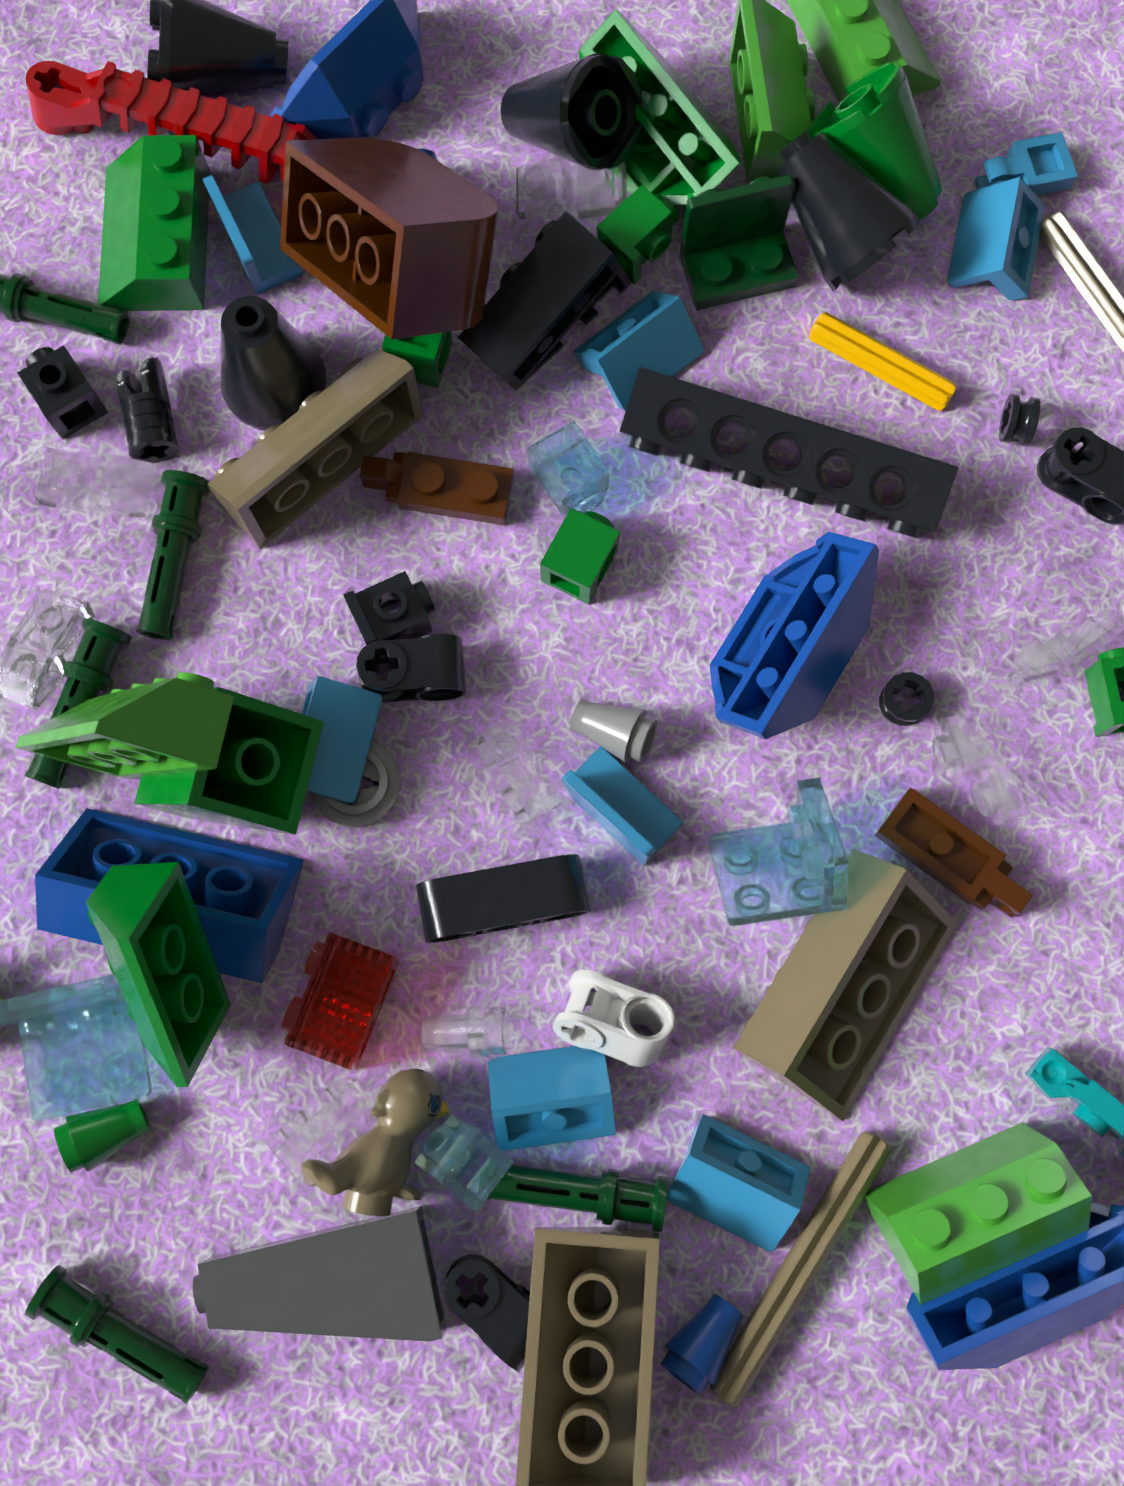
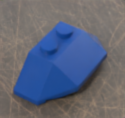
M370 0L310 59L289 88L283 105H277L269 116L272 117L276 113L283 117L285 122L294 125L296 123L304 125L317 139L367 138L368 136H375L380 133L387 123L388 116L403 101H411L419 92L424 81L417 0Z
M827 532L816 540L815 546L795 554L763 577L709 665L712 691L716 703L714 706L715 716L721 723L766 740L815 719L870 627L879 549L876 544Z
M1091 1202L1089 1230L920 1305L913 1292L906 1307L907 1313L937 1369L998 1368L1106 1319L1123 1305L1124 1206L1111 1204V1207Z

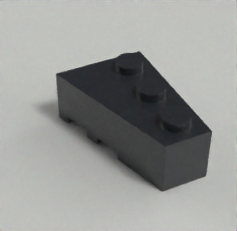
M565 211L557 221L552 220L541 229L536 237L535 247L522 262L513 264L506 270L499 282L500 288L484 305L482 320L474 327L464 329L458 338L513 389L518 390L563 348V343L560 340L576 321L580 319L587 326L598 316V311L593 306L613 287L622 293L632 283L614 253L572 215Z

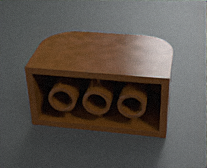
M375 138L286 141L280 238L281 251L392 340L464 330L474 327L482 320L499 209L498 203L493 197L425 152L398 142Z

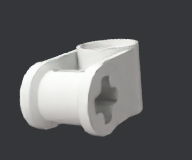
M593 970L575 971L569 981V988L572 992L565 1011L559 1013L553 1023V1030L557 1036L573 1046L597 1051L621 1060L630 1066L644 1067L656 1062L662 1054L674 1026V1014L670 1005L656 994L647 993L614 981L600 972ZM586 1006L590 1007L588 1013L584 1012ZM631 1025H644L648 1027L654 1033V1035H641L637 1033Z

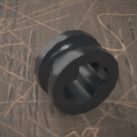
M1010 394L1008 396L1000 419L998 435L1000 442L1008 443L1012 438H1017L1019 445L1028 446L1031 443L1040 416L1041 403L1039 398L1030 397L1028 401L1022 402L1017 394Z
M902 672L893 676L883 687L879 696V708L883 716L898 726H911L918 723L931 710L934 703V691L930 683L923 676L914 672ZM904 687L915 691L911 697L918 696L920 701L909 712L898 708L901 701L896 703L893 701V695H897Z

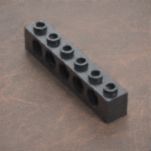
M639 367L620 427V432L623 435L631 437L628 446L630 448L655 456L660 455L662 447L683 453L680 463L709 473L713 463L734 469L731 480L762 489L765 480L786 486L783 493L784 497L814 506L816 497L819 496L838 502L835 509L837 514L866 522L869 513L890 519L887 526L888 530L917 539L922 529L936 532L959 467L642 367ZM679 408L691 410L697 418L695 430L685 438H675L666 429V421L669 414ZM730 424L742 426L749 436L747 447L741 453L735 455L722 452L717 445L718 433L723 427ZM778 441H791L798 447L800 461L793 470L779 471L771 465L769 450ZM830 457L844 458L851 466V479L842 488L830 487L822 478V466ZM883 473L895 474L903 483V494L895 504H884L875 495L874 487L876 480Z

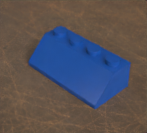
M86 808L35 874L37 930L103 945L96 927L90 922L86 901L111 866L179 862L219 973L263 984L281 948L304 859Z

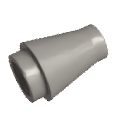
M581 699L572 714L570 730L582 734L625 763L629 762L630 759L643 762L653 744L658 722L653 718L647 717V711L643 709L592 703Z

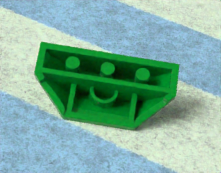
M615 9L579 49V59L599 53L622 58L634 71L642 92V104H636L635 117L636 123H642L640 136L632 153L619 166L610 169L630 194L643 184L656 197L658 195L665 196L674 207L687 206L688 199L696 197L701 192L713 188L720 189L743 164L730 137L672 65Z

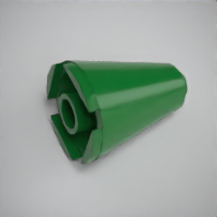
M890 62L869 71L847 86L845 90L848 96L836 108L832 101L827 103L811 121L807 131L812 138L823 132L913 210L917 218L921 220L937 207V198L942 192V185L906 72L899 63L895 67L894 63Z

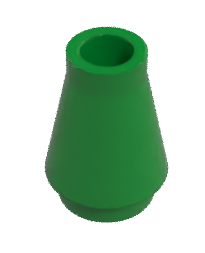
M136 1098L124 1104L66 1116L67 1123L55 1127L54 1136L61 1157L69 1172L73 1173L82 1168L89 1172L139 1136L150 1132L151 1128L142 1104Z

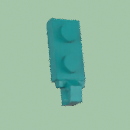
M1047 1047L1025 1073L1044 1096L1049 1098L1069 1097L1078 1107L1072 1114L1095 1134L1103 1137L1109 1131L1124 1144V1105L1095 1080L1085 1076L1056 1050ZM1123 1150L1120 1154H1121V1156L1124 1158V1150Z

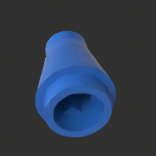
M713 1294L708 1303L664 1345L668 1352L660 1365L681 1383L701 1396L708 1383L715 1386L735 1331L744 1317L743 1314L722 1297Z

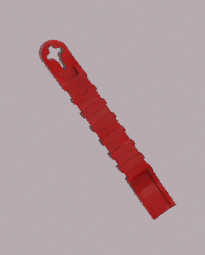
M42 61L31 66L26 73L25 80L34 123L39 129L48 134L66 135L73 131L86 134L93 129V124L103 127L110 116L115 113L120 117L121 130L128 133L141 121L147 123L148 135H163L166 130L175 132V135H196L197 139L203 141L204 155L211 158L216 155L221 147L231 149V167L239 170L251 156L259 158V182L268 184L278 172L279 164L281 165V178L284 183L286 141L317 139L306 126L285 122L283 117L276 113L270 117L255 112V107L250 105L241 108L228 104V99L221 96L215 100L200 95V90L193 87L186 91L172 86V81L164 78L161 82L145 78L144 72L136 69L133 73L116 69V64L107 61L103 69L90 73L59 62Z

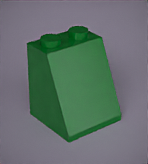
M213 687V690L234 696L217 768L141 777L134 804L190 819L296 835L324 721L221 687Z

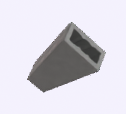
M422 1206L390 1213L389 1216H377L213 1256L197 1264L199 1275L193 1278L194 1302L200 1314L206 1313L209 1329L429 1342L442 1339L447 1329Z

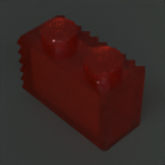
M329 932L325 943L316 941L309 953L304 968V974L312 977L308 981L303 999L297 996L293 997L282 1021L281 1029L289 1032L285 1038L284 1045L346 1069L357 1070L400 959L332 932Z

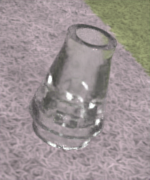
M490 1001L440 1015L425 1016L422 1022L424 1050L426 1052L440 1051L494 1061L496 1055H507L510 1050L511 1023L507 1007H495L493 1002Z

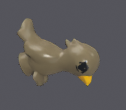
M412 1068L399 1071L385 1082L375 1098L377 1105L370 1110V1114L377 1117V1125L351 1142L334 1161L327 1163L321 1160L308 1159L301 1164L300 1169L305 1184L311 1187L317 1186L329 1195H337L345 1191L342 1208L350 1212L369 1216H389L393 1197L405 1200H421L422 1192L413 1185L406 1183L410 1172L412 1146L418 1136L434 1120L450 1113L448 1104L443 1100L441 1086L434 1076L421 1069Z

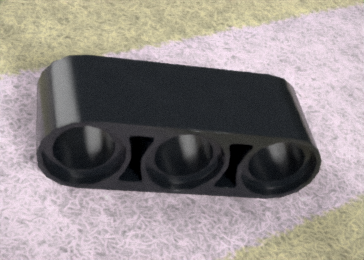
M578 854L553 856L440 877L416 885L425 943L455 940L577 917L591 912L581 859Z

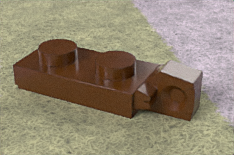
M394 452L393 460L364 456L359 477L364 488L386 491V501L398 504L399 509L505 526L514 480V469L408 452L407 454L404 452Z
M911 787L905 792L874 835L966 903H971L981 910L985 909L988 903H990L1010 918H1013L1014 915L1020 914L1033 896L1008 877L1013 867L1004 860L1007 855Z

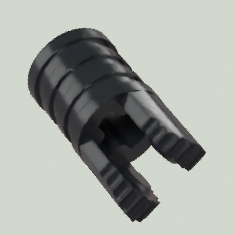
M151 357L140 362L141 384L131 371L124 370L116 374L121 412L129 444V456L132 460L145 464L172 459L179 452L164 370L158 357Z

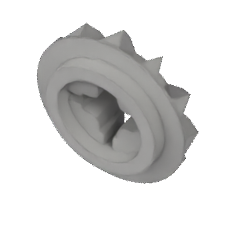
M371 740L363 777L379 786L361 789L359 798L355 800V805H352V802L345 803L311 793L316 807L328 820L348 828L375 825L380 818L393 810L394 803L401 790L400 773L393 756L382 745Z

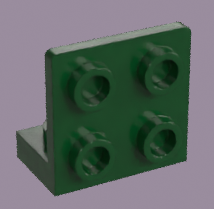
M792 175L777 178L764 176L753 180L747 185L726 190L718 188L708 189L696 197L688 199L679 257L696 311L796 287L798 275L783 232L796 186Z

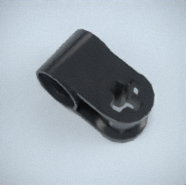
M1071 428L1064 431L1055 441L1054 446L1047 449L1038 460L1036 468L1040 481L1047 488L1083 507L1088 514L1112 525L1124 524V451L1098 437L1088 429ZM1079 442H1082L1083 445L1078 450H1075L1074 447ZM1063 471L1065 475L1061 479H1057L1056 476Z
M432 634L410 639L377 640L363 647L357 656L356 668L362 689L380 694L382 696V703L414 700H453L466 694L463 645L461 637L457 635ZM383 663L389 664V679L384 681L378 680L376 675L378 673V665Z
M467 1254L459 1257L451 1264L446 1275L444 1294L447 1305L454 1314L479 1335L480 1339L495 1355L509 1367L520 1372L525 1365L530 1291L522 1285L516 1284L493 1262L482 1255ZM478 1273L485 1275L483 1290L486 1294L482 1298L474 1293L469 1295L467 1299L460 1296L462 1282L459 1277L462 1274L470 1279L476 1277Z

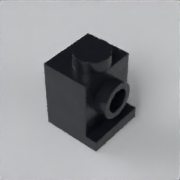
M64 345L56 350L51 347H43L33 351L26 359L25 364L27 367L17 372L39 406L42 414L62 440L108 413Z
M406 571L358 593L350 591L343 595L366 645L377 640L418 638L432 631L427 614L436 610L423 581L412 584ZM397 601L402 603L400 609L395 613H385L382 611V608Z

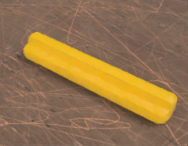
M822 312L810 330L809 338L814 343L937 411H942L948 405L956 391L957 385L952 380L828 312Z

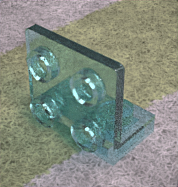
M820 777L797 781L796 805L788 806L789 823L715 833L708 836V847L727 922L730 926L846 910L848 858Z
M112 974L0 1000V1027L18 1028L30 1110L34 1121H43L151 1094L152 1085L145 1046L135 1022L129 1016L127 1002L116 975Z

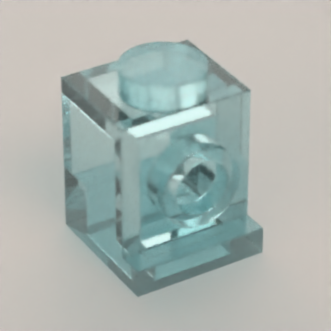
M575 421L528 447L529 470L534 477H537L562 516L566 515L570 508L585 514L586 511H593L602 504L605 499L603 492L608 490L609 472ZM568 475H574L579 478L567 486L562 481Z
M452 1114L443 1125L438 1126L427 1135L423 1151L414 1161V1164L475 1212L478 1211L514 1163L509 1156L470 1123L463 1122ZM481 1154L487 1160L465 1187L460 1180Z

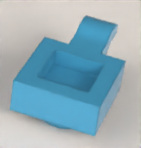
M1062 132L1014 141L1007 153L1008 157L1000 156L986 160L983 166L987 175L976 177L974 181L977 189L1021 177L1037 196L1071 189L1078 178V174Z

